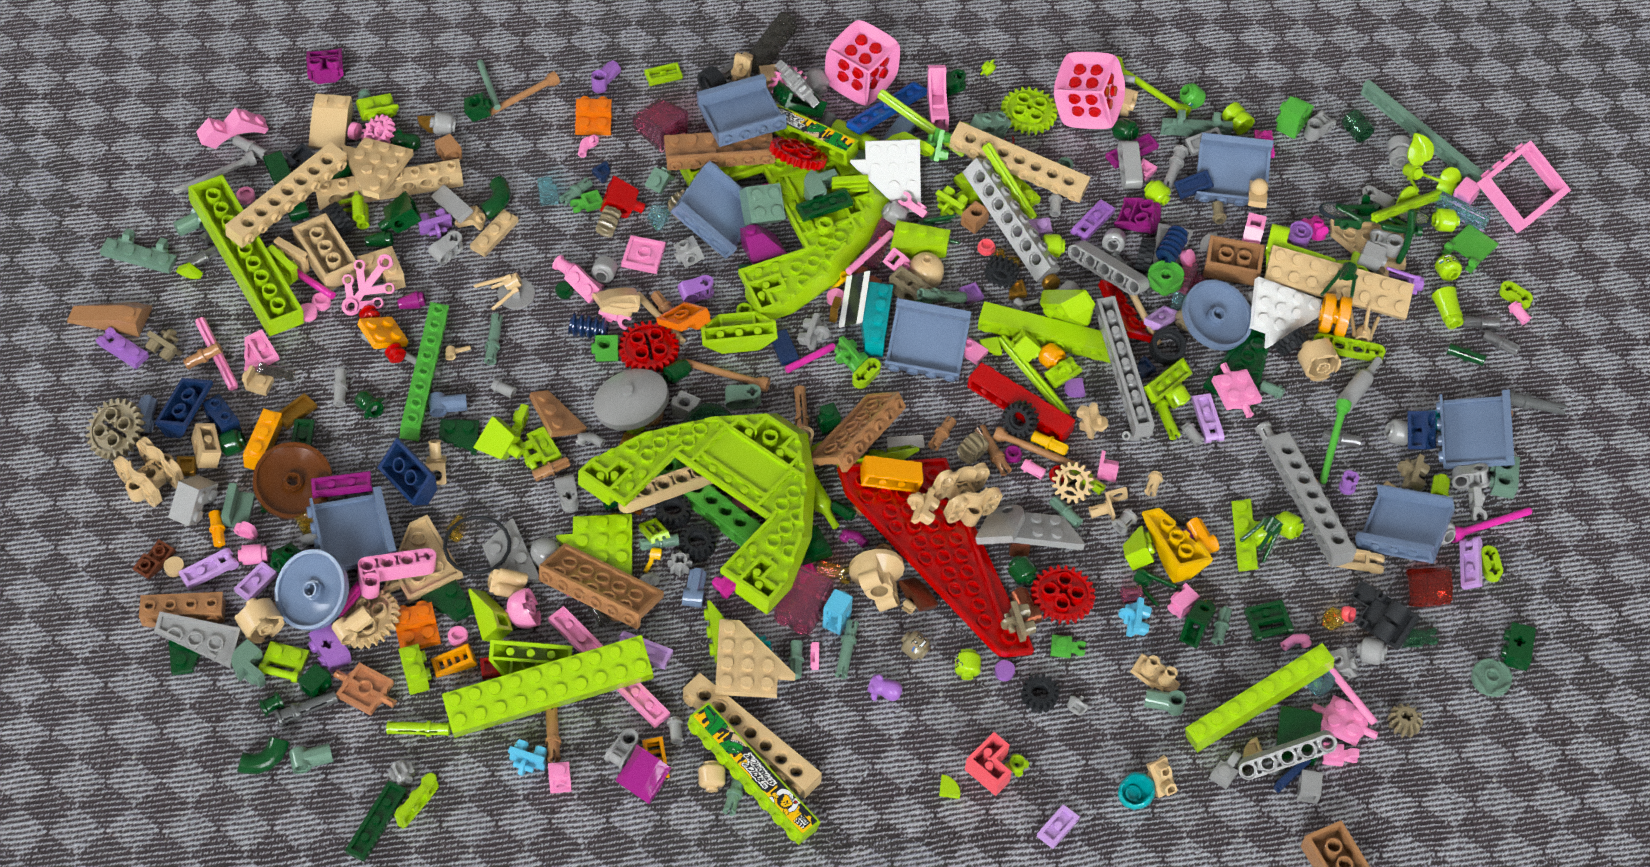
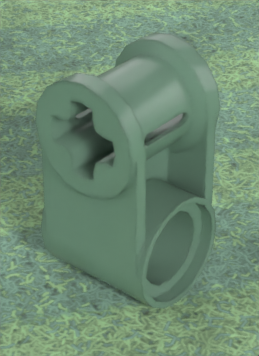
M756 384L727 386L725 388L726 408L737 410L759 407L762 401L760 396L761 389Z

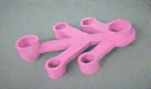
M387 254L379 256L377 260L378 266L366 281L364 273L366 263L363 260H356L354 262L359 291L354 296L352 288L355 281L354 277L349 274L344 275L342 282L345 284L346 299L342 302V310L345 314L350 316L356 315L364 306H375V301L378 299L381 301V305L375 306L376 309L384 306L383 299L378 297L372 301L361 300L365 295L378 293L392 294L395 292V285L392 283L373 286L383 271L393 266V258ZM384 259L389 260V264L387 266L383 264ZM358 262L363 263V267L361 269L357 268ZM348 276L351 277V282L349 284L345 282V279ZM388 285L392 286L391 292H388L386 290V287ZM350 303H354L355 308L353 310L349 309Z

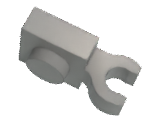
M1473 487L1468 490L1469 508L1472 510L1471 520L1472 522L1476 521L1477 514H1480L1482 521H1485L1488 516L1486 511L1482 509L1485 502L1484 492H1482L1481 487Z
M1234 751L1227 763L1220 760L1210 774L1209 779L1227 790L1238 774V770L1234 768L1238 764L1241 754Z

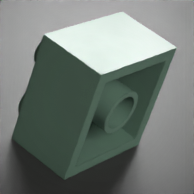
M780 183L750 186L739 190L745 227L754 224L779 223L786 219Z

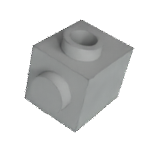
M1367 240L1357 264L1378 272L1381 266L1384 267L1388 260V257H1386L1388 249Z

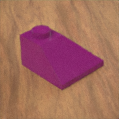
M754 224L740 228L741 246L752 265L787 254L776 234L762 226Z

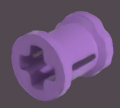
M1352 470L1345 471L1338 487L1340 492L1345 495L1353 494L1359 481V475Z

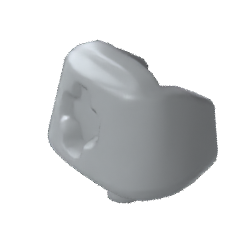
M1073 695L1070 696L1067 708L1076 715H1083L1089 706L1082 702L1083 696H1080L1078 699Z

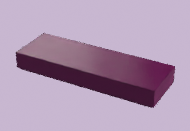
M1149 133L1133 140L1139 143L1140 157L1159 147L1157 141ZM1116 148L1105 155V158L1115 169L1119 168L1118 151Z
M371 471L311 478L313 499L373 491Z

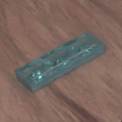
M1445 192L1440 194L1434 208L1436 210L1439 208L1454 209L1461 222L1467 225L1470 224L1481 232L1486 229L1491 218V214Z

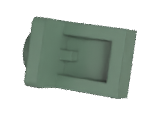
M654 167L645 186L662 195L669 180L673 181L674 177L670 175L671 171L661 167L659 169Z

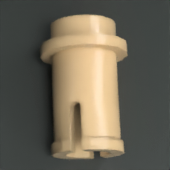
M1152 471L1148 475L1149 481L1144 491L1148 496H1150L1151 492L1152 497L1156 496L1159 484L1163 481L1162 474L1158 471Z

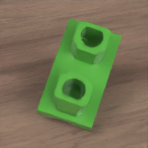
M935 127L934 135L929 134L928 139L923 140L935 149V152L932 156H929V159L937 162L948 159L949 150L941 148L943 142L950 143L952 134Z
M842 336L839 338V343L834 349L837 354L835 361L838 364L844 362L854 373L867 360L868 356L865 352H857V343L853 339L847 340Z

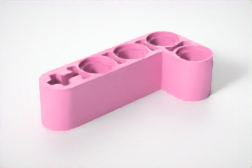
M430 548L361 558L358 561V581L362 596L367 599L378 597L381 581L432 574L436 568L435 551Z

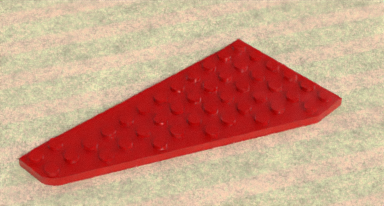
M946 458L911 460L922 462L923 483L918 491L921 494L927 493L928 489L932 488L938 474L945 470H950ZM854 464L847 472H842L838 466L837 472L845 496L991 651L1001 657L1033 654L1034 649L1029 635L1026 636V641L1020 642L1016 629L1014 633H1010L1008 629H1002L1000 623L1005 619L1004 614H1010L1009 611L1012 608L1010 599L984 545H977L975 538L978 532L975 526H966L961 520L954 523L947 522L943 511L949 498L940 499L938 508L932 512L936 515L932 523L926 525L919 521L914 524L911 522L914 510L911 509L907 499L909 495L916 494V492L861 486V464Z

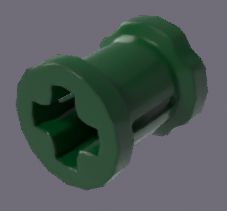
M275 692L273 696L263 701L261 699L258 700L265 717L269 716V713L276 709L285 708L278 692Z

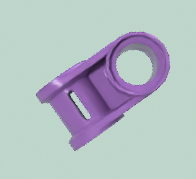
M702 275L694 279L682 281L677 289L683 302L694 304L695 302L709 299L714 295V288L712 287L714 282L711 276Z

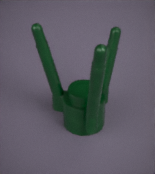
M956 215L919 219V224L934 227V224L951 223V218H955ZM949 239V243L960 244V241Z
M1345 262L1341 270L1338 271L1320 295L1324 296L1339 278V280L1343 279L1345 281L1352 280L1350 297L1353 298L1358 278L1356 264Z
M1272 515L1269 518L1264 517L1259 524L1240 539L1243 542L1263 525L1265 526L1263 530L1267 532V535L1259 546L1258 551L1263 549L1271 535L1273 537L1262 559L1263 563L1266 562L1277 536L1282 530L1281 527L1284 525Z
M1142 567L1136 572L1133 579L1137 583L1135 587L1141 590L1155 606H1159V603L1144 588L1145 586L1149 587L1153 580L1170 588L1179 589L1176 584L1153 575Z

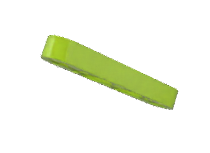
M1318 333L1313 338V341L1329 338L1339 356L1372 362L1376 357H1380L1383 360L1386 353L1385 348L1376 343L1325 333ZM1340 343L1344 346V348L1339 349L1335 346V344ZM1360 347L1363 351L1356 352L1353 348Z

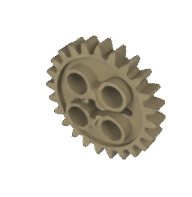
M117 398L116 401L110 399V403L104 401L103 408L97 407L98 413L92 412L94 419H88L92 424L86 427V429L90 430V433L86 434V437L90 438L87 444L91 445L90 450L106 460L114 461L115 458L122 455L128 457V451L134 452L133 446L137 444L138 439L143 438L140 433L145 431V429L141 428L142 425L146 424L145 421L141 420L144 414L140 413L141 409L135 403L127 399ZM105 421H107L108 423L112 424L115 428L125 433L127 437L125 438L116 430L107 426L105 424Z

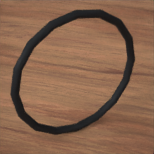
M473 515L460 519L449 528L444 537L443 551L447 561L455 569L467 574H485L505 563L511 552V538L508 530L498 520L488 516ZM473 519L487 520L497 524L504 531L507 538V551L502 560L493 567L481 571L467 570L458 566L450 558L447 551L448 538L453 529L461 523Z

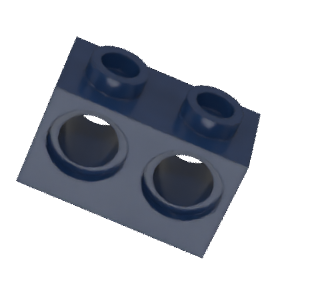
M220 394L202 403L206 417L211 423H215L219 434L231 429L242 431L239 419Z
M1407 411L1408 449H1436V411Z

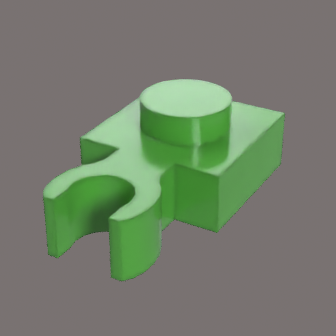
M593 190L581 194V199L571 200L570 207H573V213H578L582 209L590 212L601 208L603 200L598 190Z
M1052 635L1050 656L1070 658L1071 653L1077 656H1084L1086 650H1080L1079 647L1085 648L1086 642H1072V637Z

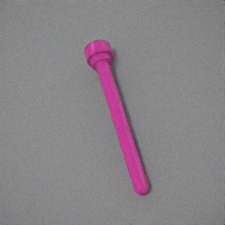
M1528 507L1464 528L1455 526L1456 535L1452 543L1463 540L1465 535L1531 515L1532 509Z

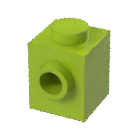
M1024 329L1010 342L1012 349L1027 362L1037 358L1042 350L1040 343Z

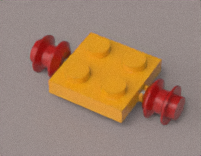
M364 306L359 312L360 319L357 325L373 349L386 348L385 356L388 357L390 363H400L403 361L406 351L402 347L407 346L408 339L393 317H380V313L376 311L375 306Z

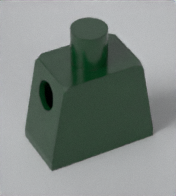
M404 191L384 207L385 218L378 223V226L382 231L392 228L396 233H400L419 223L422 219L416 202Z
M1197 600L1187 616L1179 641L1196 649L1198 648L1216 611L1211 600ZM1193 624L1200 625L1198 630L1193 628Z

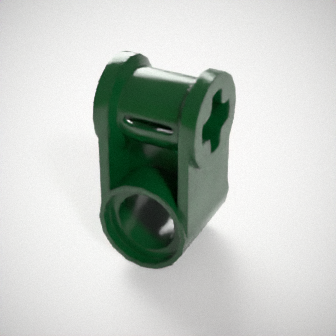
M956 69L946 73L947 97L965 90V71Z

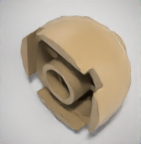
M922 252L911 259L908 271L929 284V289L935 288L942 282L944 265L937 255L931 252Z

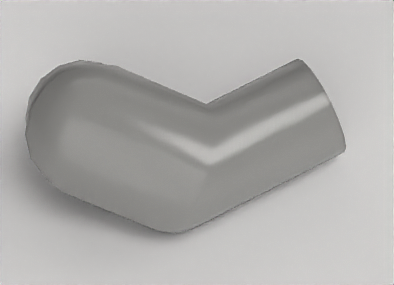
M1124 431L1122 434L1123 440L1147 441L1150 436L1134 439L1131 431Z

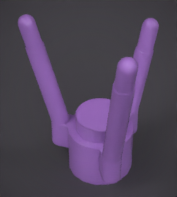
M1391 267L1386 268L1388 271L1397 273H1389L1390 277L1406 280L1408 283L1414 284L1412 294L1417 295V291L1423 290L1424 277Z

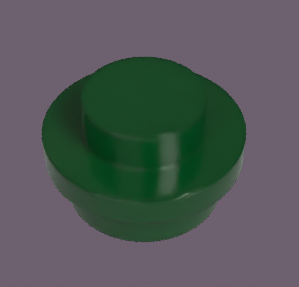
M564 281L556 285L555 292L559 298L568 299L572 296L574 288Z

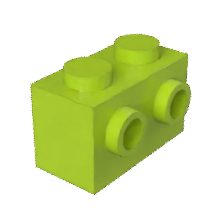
M419 644L399 648L409 694L413 695L430 690L428 680H431L432 677L430 669L424 666V663L427 662L425 651H420Z

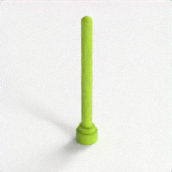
M1127 69L1122 70L1123 75L1135 76V84L1175 109L1177 114L1178 110H1185L1186 118L1191 112L1190 106L1177 103Z

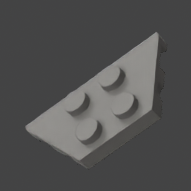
M1025 512V522L1015 541L1012 542L1083 550L1085 546L1084 541L1064 516Z
M512 518L504 525L511 538V552L505 563L499 566L497 570L504 568L527 573L529 581L541 583L539 581V574ZM502 529L498 530L482 546L490 567L501 561L507 551V538Z

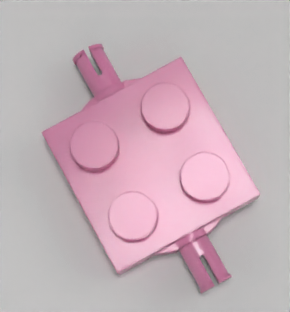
M1227 363L1221 364L1220 368L1224 374L1213 376L1211 381L1226 410L1242 409L1246 418L1252 417L1254 414L1250 406L1261 403L1262 397L1248 370L1234 372L1230 370Z
M1333 695L1330 704L1326 708L1315 703L1311 710L1317 713H1322L1321 731L1329 730L1336 738L1353 746H1357L1359 739L1363 735L1375 740L1379 733L1367 727L1368 721L1353 703Z

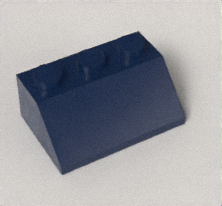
M181 378L155 421V424L166 437L182 438L213 385L212 380Z
M396 437L377 468L412 505H428L437 491L435 474L399 437Z

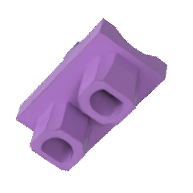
M444 208L435 211V218L430 219L428 213L420 214L422 219L418 223L420 235H436L437 239H441V233L447 232V228L452 227L451 215L447 214Z

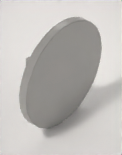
M521 279L523 285L519 287V292L513 294L502 305L513 310L526 308L535 298L533 285L527 280ZM505 285L499 287V301L511 291V289L507 290Z

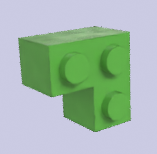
M1290 96L1286 102H1282L1279 108L1281 113L1276 119L1278 123L1276 130L1295 139L1311 118L1314 106L1297 97Z

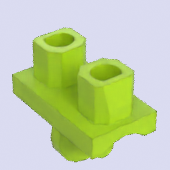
M948 185L942 191L938 189L935 195L937 196L936 201L939 202L937 207L941 209L940 215L945 216L957 213L962 216L969 202L968 197L960 194L957 200L953 199L955 190Z
M1070 356L1046 371L1044 375L1048 379V383L1055 389L1080 374L1083 369Z

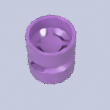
M1304 221L1292 223L1287 243L1307 249L1313 235L1312 227Z

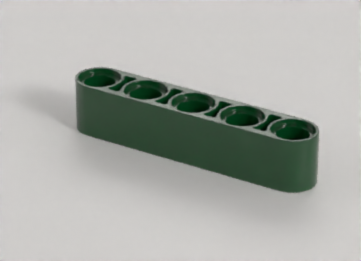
M281 150L263 155L266 168L274 185L291 173ZM305 201L297 204L291 212H287L292 223L310 217Z

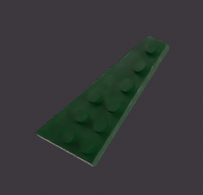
M1252 329L1248 338L1241 345L1229 350L1206 380L1203 388L1219 396L1211 380L1213 376L1224 374L1220 365L1227 363L1230 370L1234 372L1247 369L1254 384L1259 389L1269 347L1267 349L1264 348L1265 333ZM1254 405L1250 406L1252 412L1254 410Z

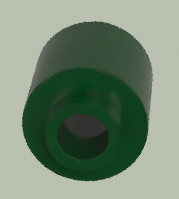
M678 359L663 368V378L667 383L675 384L689 375L691 366L686 359Z

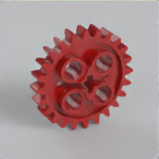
M776 137V139L773 138L769 147V152H772L771 155H775V158L780 159L781 162H787V165L791 164L793 167L797 166L800 169L808 171L810 169L816 171V169L821 170L824 169L827 162V156L824 152H821V149H817L816 146H811L810 143H804L803 140L799 141L796 138Z
M649 320L648 325L641 321V326L634 323V329L628 327V332L623 331V337L619 338L618 343L619 356L621 357V362H625L626 368L631 366V369H648L654 372L659 369L660 372H663V367L670 365V363L675 362V358H678L679 340L676 339V333H672L671 328L666 330L665 326L660 327L657 322L655 325H652L651 320ZM644 335H647L649 348L651 350V356L653 360H650L648 346L646 345V339Z
M1057 565L1056 570L1049 566L1048 572L1043 569L1041 575L1037 574L1036 580H1033L1030 593L1034 606L1037 605L1040 612H1044L1043 619L1049 616L1051 617V623L1057 619L1059 625L1062 620H1065L1066 624L1069 625L1071 619L1074 623H1077L1078 618L1083 620L1085 614L1089 615L1095 601V589L1092 588L1093 582H1087L1089 576L1082 577V570L1076 573L1075 567L1068 570L1067 565L1064 566V569Z

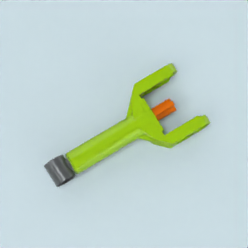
M826 111L819 121L820 124L858 140V149L865 150V141L879 140L865 132L861 135L853 132L846 127V122L838 119L837 116L829 111ZM904 131L894 134L886 140L919 138ZM919 139L920 154L925 157L932 156L935 152L934 147Z

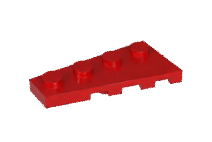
M1101 280L1098 286L1104 298L1115 296L1127 337L1150 343L1153 334L1147 333L1145 330L1147 326L1144 325L1143 321L1137 319L1135 309L1126 304L1128 299L1120 288L1106 280Z

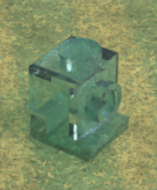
M552 176L537 178L540 206L559 204L556 183H552Z
M1330 671L1323 674L1327 679L1326 681L1320 676L1307 684L1311 693L1318 698L1331 691L1336 678Z

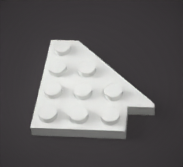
M920 140L865 141V159H850V163L863 175H868L869 181L891 202H898L899 200L906 202L908 197L903 193L908 192L915 204L917 202L921 203ZM906 207V208L908 209V213H909V212H914V211H912L911 209H909L908 207Z
M1257 277L1254 281L1250 328L1265 333L1264 348L1267 349L1289 333L1318 318L1322 300Z

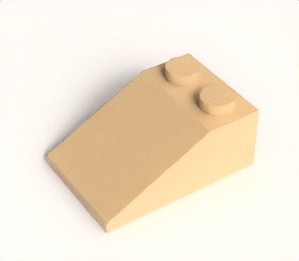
M315 94L312 107L309 148L322 149L332 142L342 150L341 146L346 145L348 128L354 111L351 96Z

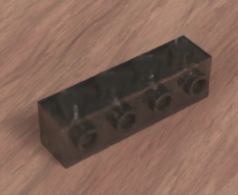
M782 11L778 14L749 52V54L753 55L751 72L759 75V66L770 65L797 30L796 17Z

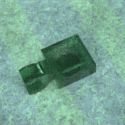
M1429 628L1426 633L1425 630L1412 629L1402 644V648L1422 647L1423 644L1436 645L1439 638H1432L1430 635H1435L1437 629Z

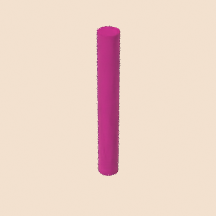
M297 269L299 279L330 299L335 298V292Z
M830 343L785 366V371L790 373L833 351L836 347L835 344Z

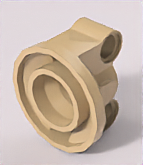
M887 549L868 550L855 556L848 568L851 580L861 586L868 598L875 600L877 609L883 612L900 606L896 581L900 579L905 569L902 557L896 552Z

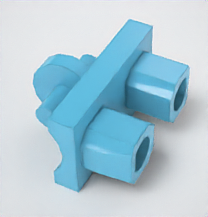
M1138 597L1136 603L1126 604L1125 608L1119 610L1118 616L1123 619L1124 624H1127L1126 636L1132 637L1135 634L1144 636L1149 632L1150 625L1143 622L1142 618L1147 620L1151 615L1152 608L1144 604V598Z
M518 739L514 747H509V759L514 761L513 767L519 768L518 775L524 776L526 771L533 773L534 768L545 771L547 766V749L545 747L536 746L534 752L530 753L527 752L529 743Z

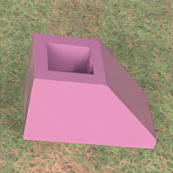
M1249 212L1242 241L1260 244L1267 217Z

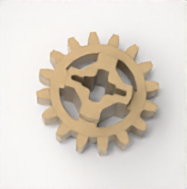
M1071 461L1068 462V467L1064 464L1060 465L1062 470H1055L1058 476L1052 477L1056 481V484L1052 485V487H1057L1058 489L1055 494H1061V500L1067 498V503H1071L1072 499H1074L1075 504L1079 503V498L1083 501L1086 500L1085 494L1091 495L1092 493L1089 491V488H1094L1090 481H1093L1095 478L1089 477L1092 471L1085 470L1087 465L1079 467L1078 461L1074 466ZM1071 470H1077L1081 474H1074ZM1062 476L1065 478L1063 485H1061ZM1073 479H1076L1077 482L1075 483V485L1071 486L1070 482ZM1083 480L1086 481L1084 490L1082 487ZM1066 491H1073L1076 495H1070Z

